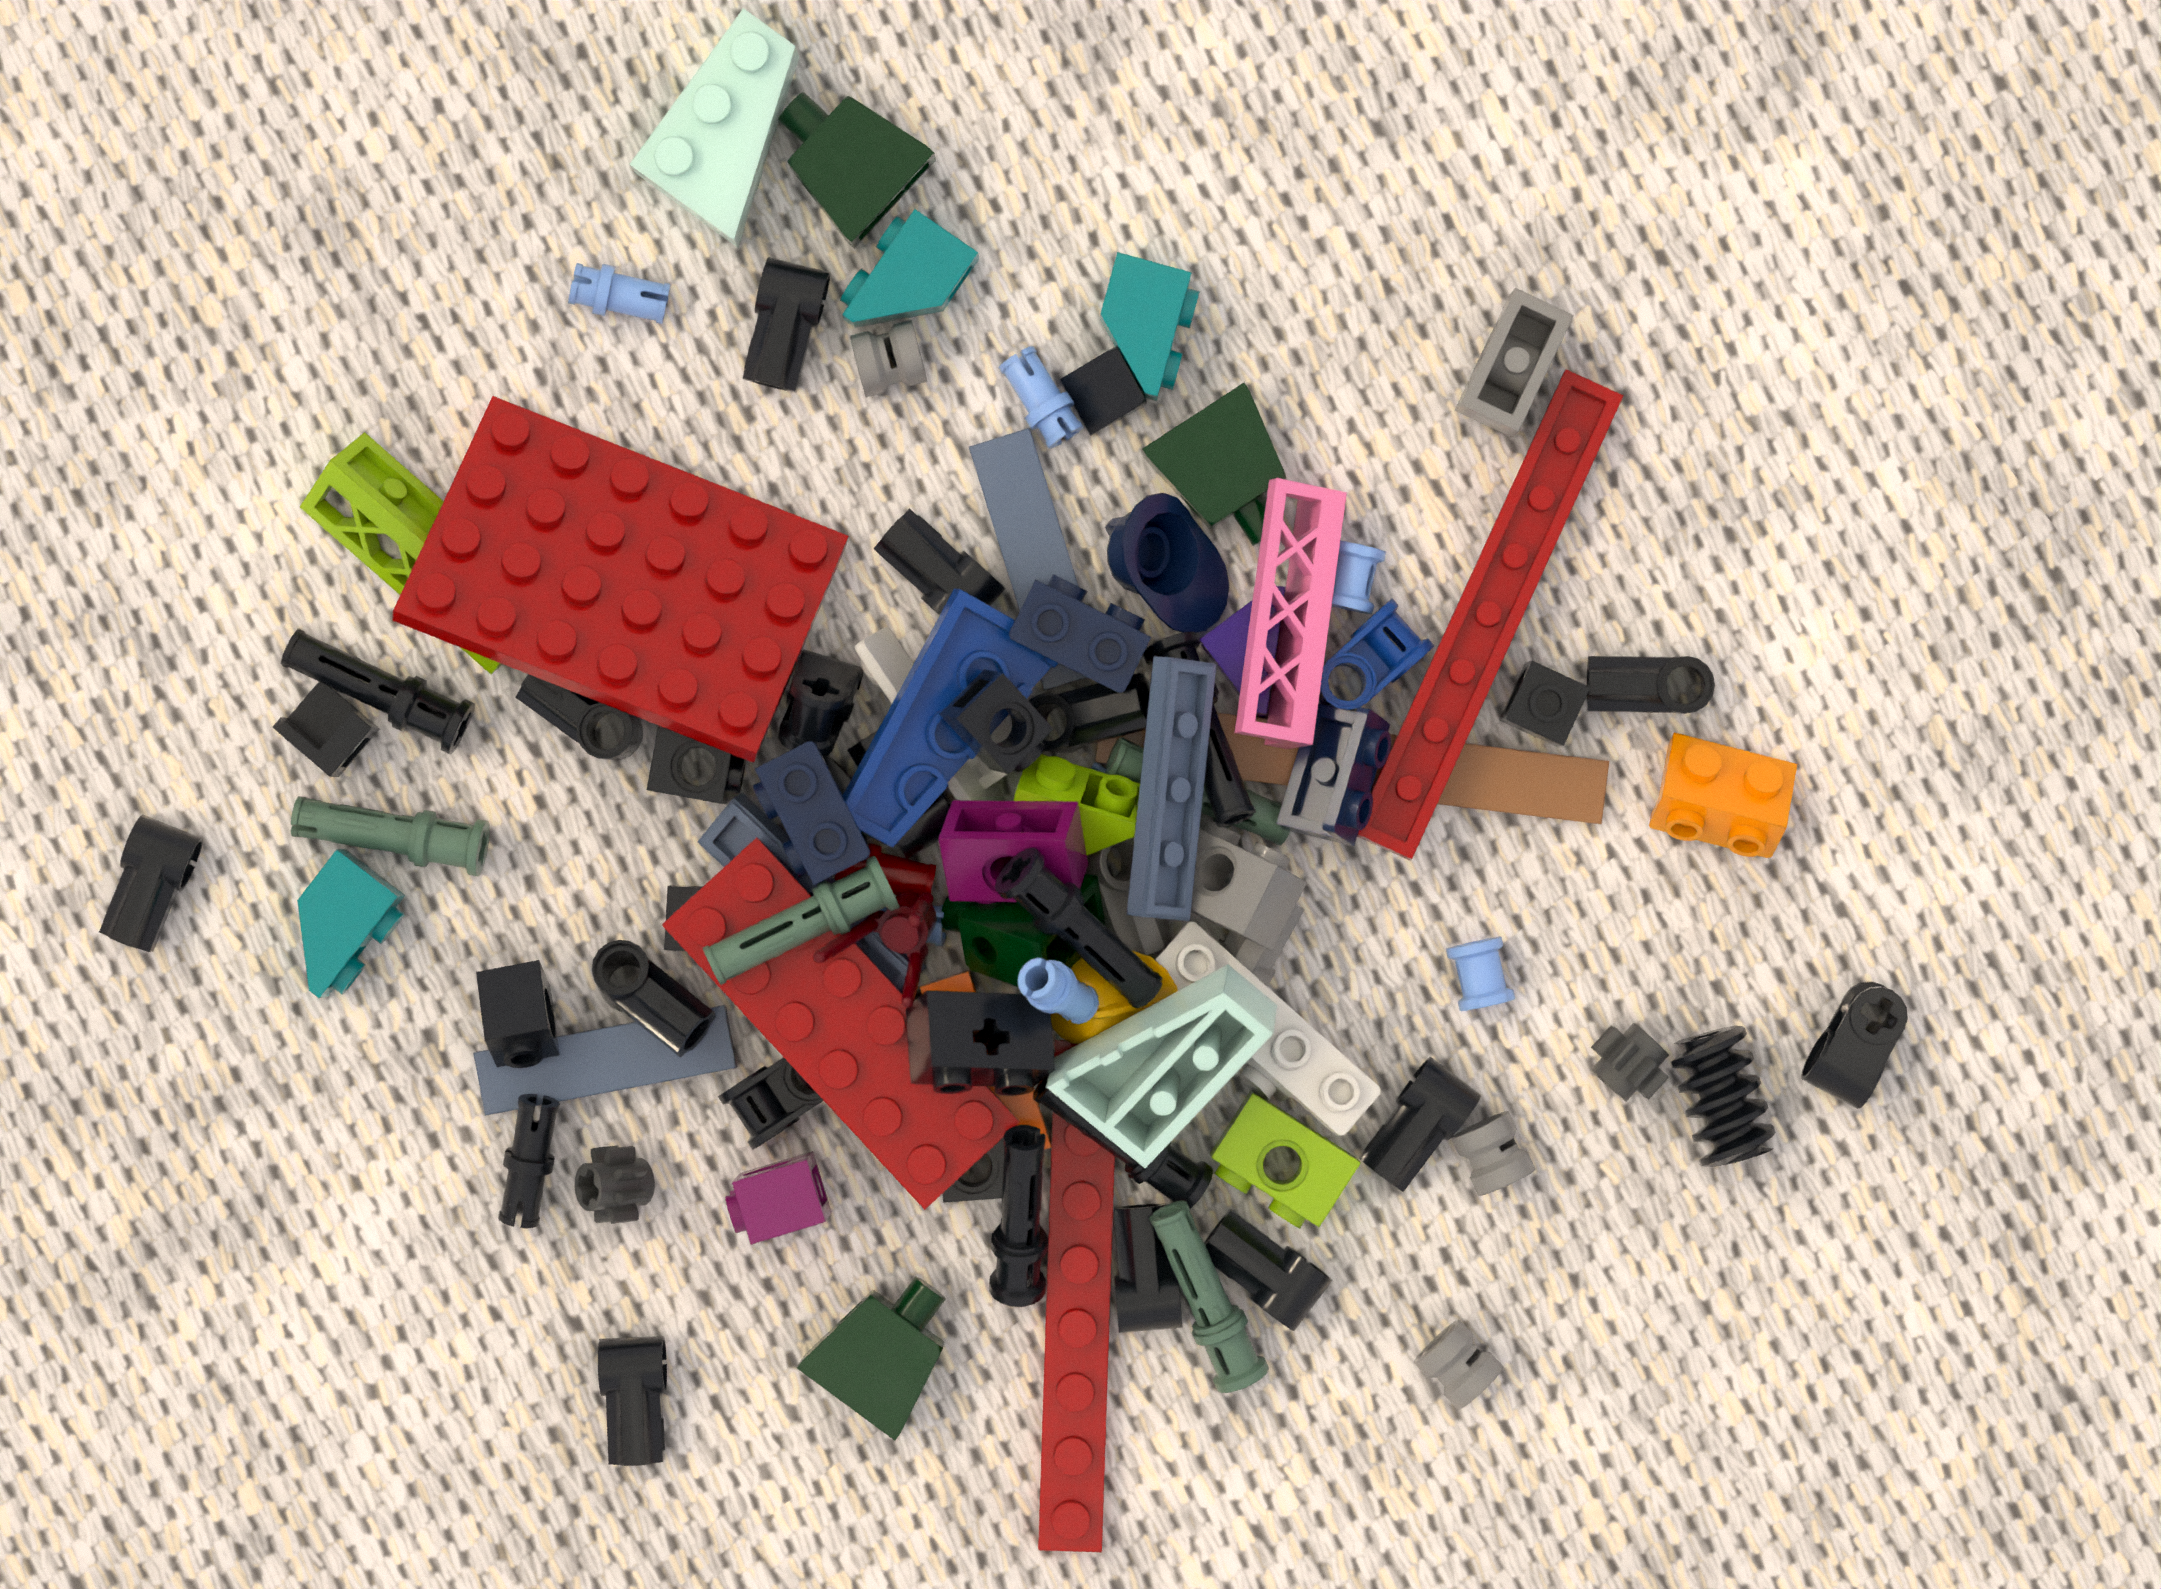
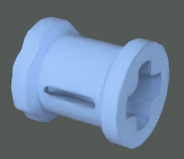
M1340 540L1332 607L1372 615L1374 604L1369 601L1377 563L1384 562L1386 551Z
M1501 936L1446 948L1447 957L1455 960L1463 998L1458 1001L1460 1011L1484 1008L1515 999L1514 990L1506 988L1498 952L1504 946Z

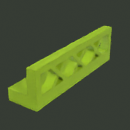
M364 432L328 462L300 505V508L400 595L443 504V500ZM332 487L350 502L354 517H344L325 500ZM377 534H387L399 546L402 559H392L380 547ZM461 648L490 674H493L502 665L499 662Z

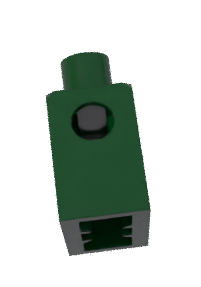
M802 92L793 99L778 118V121L803 143L787 161L790 169L846 242L854 249L936 161L935 153L928 146L850 96L843 99L831 114L828 115L806 93Z
M1242 383L1142 448L1141 454L1209 529L1233 515L1252 546L1261 542L1267 499L1265 493L1268 492L1269 480L1274 478L1285 480L1287 477L1250 390L1245 383Z
M1085 874L1080 888L1084 898L1083 906L1105 925L1098 876ZM948 895L943 903L941 912H944V917L941 919L943 928L960 933L965 964L971 971L1018 987L1019 972L1024 964L1031 959L1043 958L1046 961H1059L1071 969L1081 958L1058 935L1050 936L1039 932L1033 926V916L1018 902L981 904L974 901H950Z
M917 1276L914 1277L895 1304L875 1290H872L804 1355L797 1369L895 1441L909 1418L944 1347L945 1342L925 1327L946 1298L934 1287Z

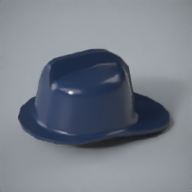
M1166 493L1148 495L1136 504L1130 513L1124 517L1113 518L1106 524L1105 528L1109 535L1107 562L1113 578L1124 589L1140 595L1156 616L1169 628L1182 633H1198L1208 630L1219 621L1227 605L1229 593L1226 565L1215 545L1177 497Z

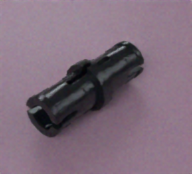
M523 1094L518 1098L519 1107L513 1146L507 1148L504 1154L503 1166L508 1169L502 1207L498 1215L499 1221L512 1227L515 1225L519 1202H524L520 1228H534L540 1222L539 1212L545 1175L551 1174L554 1166L555 1157L549 1151L556 1114L560 1106L559 1101L549 1096H543L538 1121L533 1119L537 1094Z

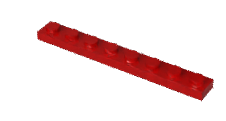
M1567 369L1563 372L1392 745L1388 759L1382 767L1371 791L1373 798L1371 817L1363 830H1359L1357 837L1409 861L1412 860L1624 395Z
M1055 1039L1054 1057L1078 1044L1071 1043L1065 1039ZM1052 1112L1038 1550L1102 1552L1115 1156L1092 1139L1083 1135L1078 1129L1054 1112Z

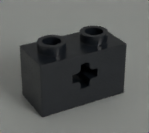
M926 991L914 1001L912 1007L906 1009L911 1084L933 1085V1091L940 1094L963 1093L971 1090L972 1086H994L995 1093L998 1095L1015 1096L1032 1092L1035 1085L1055 1070L1051 1014L1044 1013L1035 1008L1023 994Z

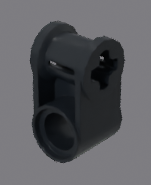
M803 649L787 696L786 703L789 706L778 731V739L781 744L787 749L792 750L808 741H813L816 743L822 757L829 755L834 749L844 722L848 723L855 704L852 702L856 689L859 690L864 674L862 667Z
M1872 981L1860 982L1851 987L1844 995L1827 1029L1813 1046L1802 1069L1801 1079L1856 1109H1860L1875 1090L1882 1076L1885 1063L1905 1029L1908 1015L1903 999L1893 990ZM1866 1002L1872 1005H1877L1880 1002L1881 1009L1887 1012L1886 1019L1882 1024L1877 1021H1871L1867 1026L1868 1019L1860 1013Z
M784 1057L768 1068L766 1065L718 1096L723 1105L730 1104L749 1132L750 1138L747 1143L752 1150L800 1120L799 1116L824 1101L814 1090L804 1087L798 1081L796 1070Z

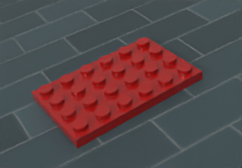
M492 396L393 609L392 621L755 763L844 553L849 536Z

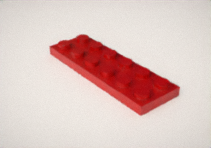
M756 837L668 918L662 926L925 1210L1004 1137L1008 1129L1016 1126L1020 1120L988 1086H972L971 1090L963 1093L940 1094L933 1091V1085L910 1083L907 1008L901 1003L903 995L901 991L856 943L823 963H817L813 959L816 951L840 936V933L834 936L832 930L776 958L770 959L727 980V983L723 985L719 984L706 958L703 947L711 946L765 918L771 917L812 897L769 848Z

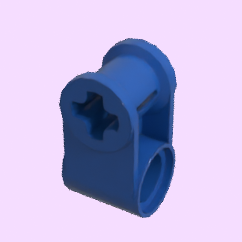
M1392 598L1350 635L1351 639L1324 663L1319 701L1323 705L1354 711L1368 703L1390 682L1393 684L1435 645L1429 638L1421 640L1396 612L1398 604ZM1335 667H1351L1358 673L1362 686L1356 699L1345 701L1338 699L1332 694L1328 679Z

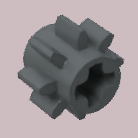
M1635 1023L1624 1034L1611 1025L1591 1046L1602 1057L1591 1068V1071L1625 1102L1636 1091L1649 1100L1669 1078L1659 1068L1669 1054Z
M617 1145L592 1148L590 1151L593 1163L582 1164L575 1176V1194L580 1206L586 1211H594V1221L596 1223L611 1222V1224L639 1220L637 1206L647 1205L654 1194L655 1180L651 1166L645 1159L635 1158V1147L633 1146L619 1147Z

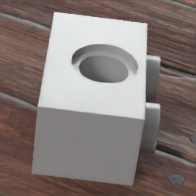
M1515 288L1505 302L1454 411L1511 438L1515 436L1527 416L1574 315Z
M1206 819L1202 829H1199L1191 912L1273 951L1307 882L1286 871L1291 860L1290 858L1258 842L1255 843L1250 853L1236 846L1241 835L1226 827H1218L1215 822ZM1234 870L1230 883L1223 888L1226 877Z

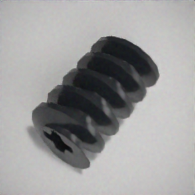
M1729 1026L1674 1043L1684 1045L1686 1051L1670 1062L1672 1068L1691 1069L1693 1076L1678 1086L1679 1093L1699 1094L1700 1097L1698 1102L1685 1110L1686 1117L1705 1118L1707 1121L1706 1126L1692 1135L1693 1142L1713 1143L1715 1148L1699 1160L1700 1166L1717 1167L1765 1154L1774 1149L1760 1146L1774 1136L1776 1133L1772 1124L1753 1122L1767 1111V1102L1764 1099L1746 1098L1748 1094L1761 1085L1760 1077L1758 1075L1739 1074L1740 1070L1754 1060L1753 1053L1750 1050L1732 1049V1046L1747 1035L1746 1029L1743 1026Z

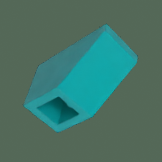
M916 209L913 210L907 221L896 216L876 248L884 253L870 274L861 268L842 294L840 300L848 305L842 316L847 323L857 328L943 312L978 262L979 254L976 250Z
M1117 252L1100 313V321L1115 347L1117 346L1144 397L1157 401L1160 387L1171 390L1174 388L1183 353L1171 350L1177 326L1190 328L1200 291L1188 288L1192 272Z
M336 849L297 900L309 991L318 998L329 996L333 989L343 995L358 978L366 965L358 957L369 942L375 939L378 943L382 944L404 917V913L396 907L406 895L346 849Z

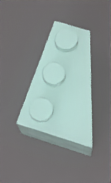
M743 8L630 163V166L637 175L737 248L740 246L747 217L760 183L762 170L774 133L779 123L778 118L782 113L799 60L796 46Z
M1226 965L1054 1057L1055 1070L1049 1074L1046 1088L1146 1168L1274 1034L1277 1004L1230 965Z

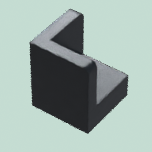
M321 682L315 685L288 718L280 717L273 725V728L329 777H339L380 730L379 727L338 692Z

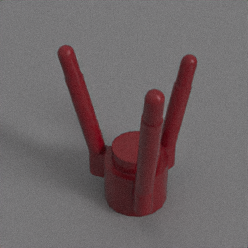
M923 892L921 895L917 893H903L896 896L900 908L894 911L886 908L885 911L879 910L868 915L864 921L851 928L849 932L838 936L816 951L813 955L814 961L823 963L870 933L878 932L884 945L894 952L907 954L909 958L901 1003L905 1008L912 1007L918 990L923 961L929 952L926 941L933 932L937 922L936 911L932 905L934 897L929 892Z

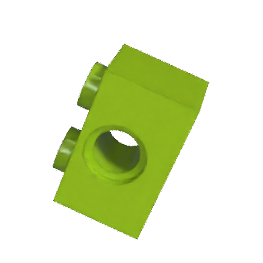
M1250 1090L1210 1152L1211 1158L1220 1163L1214 1174L1245 1194L1254 1185L1274 1199L1268 1209L1299 1229L1306 1219L1317 1227L1321 1226L1361 1164L1358 1158L1270 1101L1263 1099L1252 1090ZM1278 1146H1287L1298 1153V1170L1287 1180H1274L1264 1172V1158L1271 1149Z

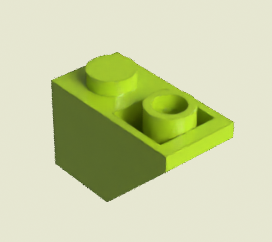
M1041 754L1034 763L1022 771L1013 801L1078 802L1086 853L1090 855L1135 837L1140 783L1133 782L1121 775H1110L1079 766L1061 757Z

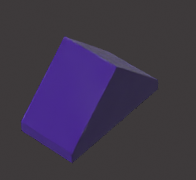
M1277 586L1283 597H1285V587ZM1252 601L1200 639L1201 646L1212 661L1217 664L1218 669L1238 696H1240ZM1272 604L1270 616L1276 612V609ZM1281 621L1269 629L1267 633L1266 648L1274 660L1276 659ZM1264 667L1261 679L1268 675ZM1272 685L1259 694L1256 717L1267 718Z

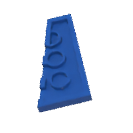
M954 588L843 794V798L860 831L892 848L948 787L950 779L968 759H973L976 756L973 750L939 714L984 669L1003 673L1027 699L1033 692L1031 689L1049 669L1055 668L1059 664L1011 640L1009 632L1015 620L961 589ZM1005 709L998 711L992 717L989 726L990 735L1009 715Z

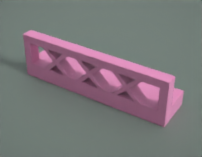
M1280 478L1271 479L1268 484L1234 733L1265 739L1264 745L1292 749L1313 745L1347 492ZM1286 497L1298 499L1293 534L1283 521ZM1281 541L1285 549L1278 553ZM1290 557L1285 597H1283L1274 583L1276 567ZM1272 604L1276 609V612L1270 616ZM1281 621L1275 661L1266 648L1267 633L1269 629ZM1264 667L1268 675L1261 679ZM1272 685L1267 723L1257 722L1256 713L1259 694Z

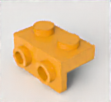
M1674 732L1668 745L1659 797L1651 813L1649 827L1667 832L1671 837L1679 840H1698L1729 848L1733 853L1741 856L1770 858L1773 856L1787 828L1797 764Z

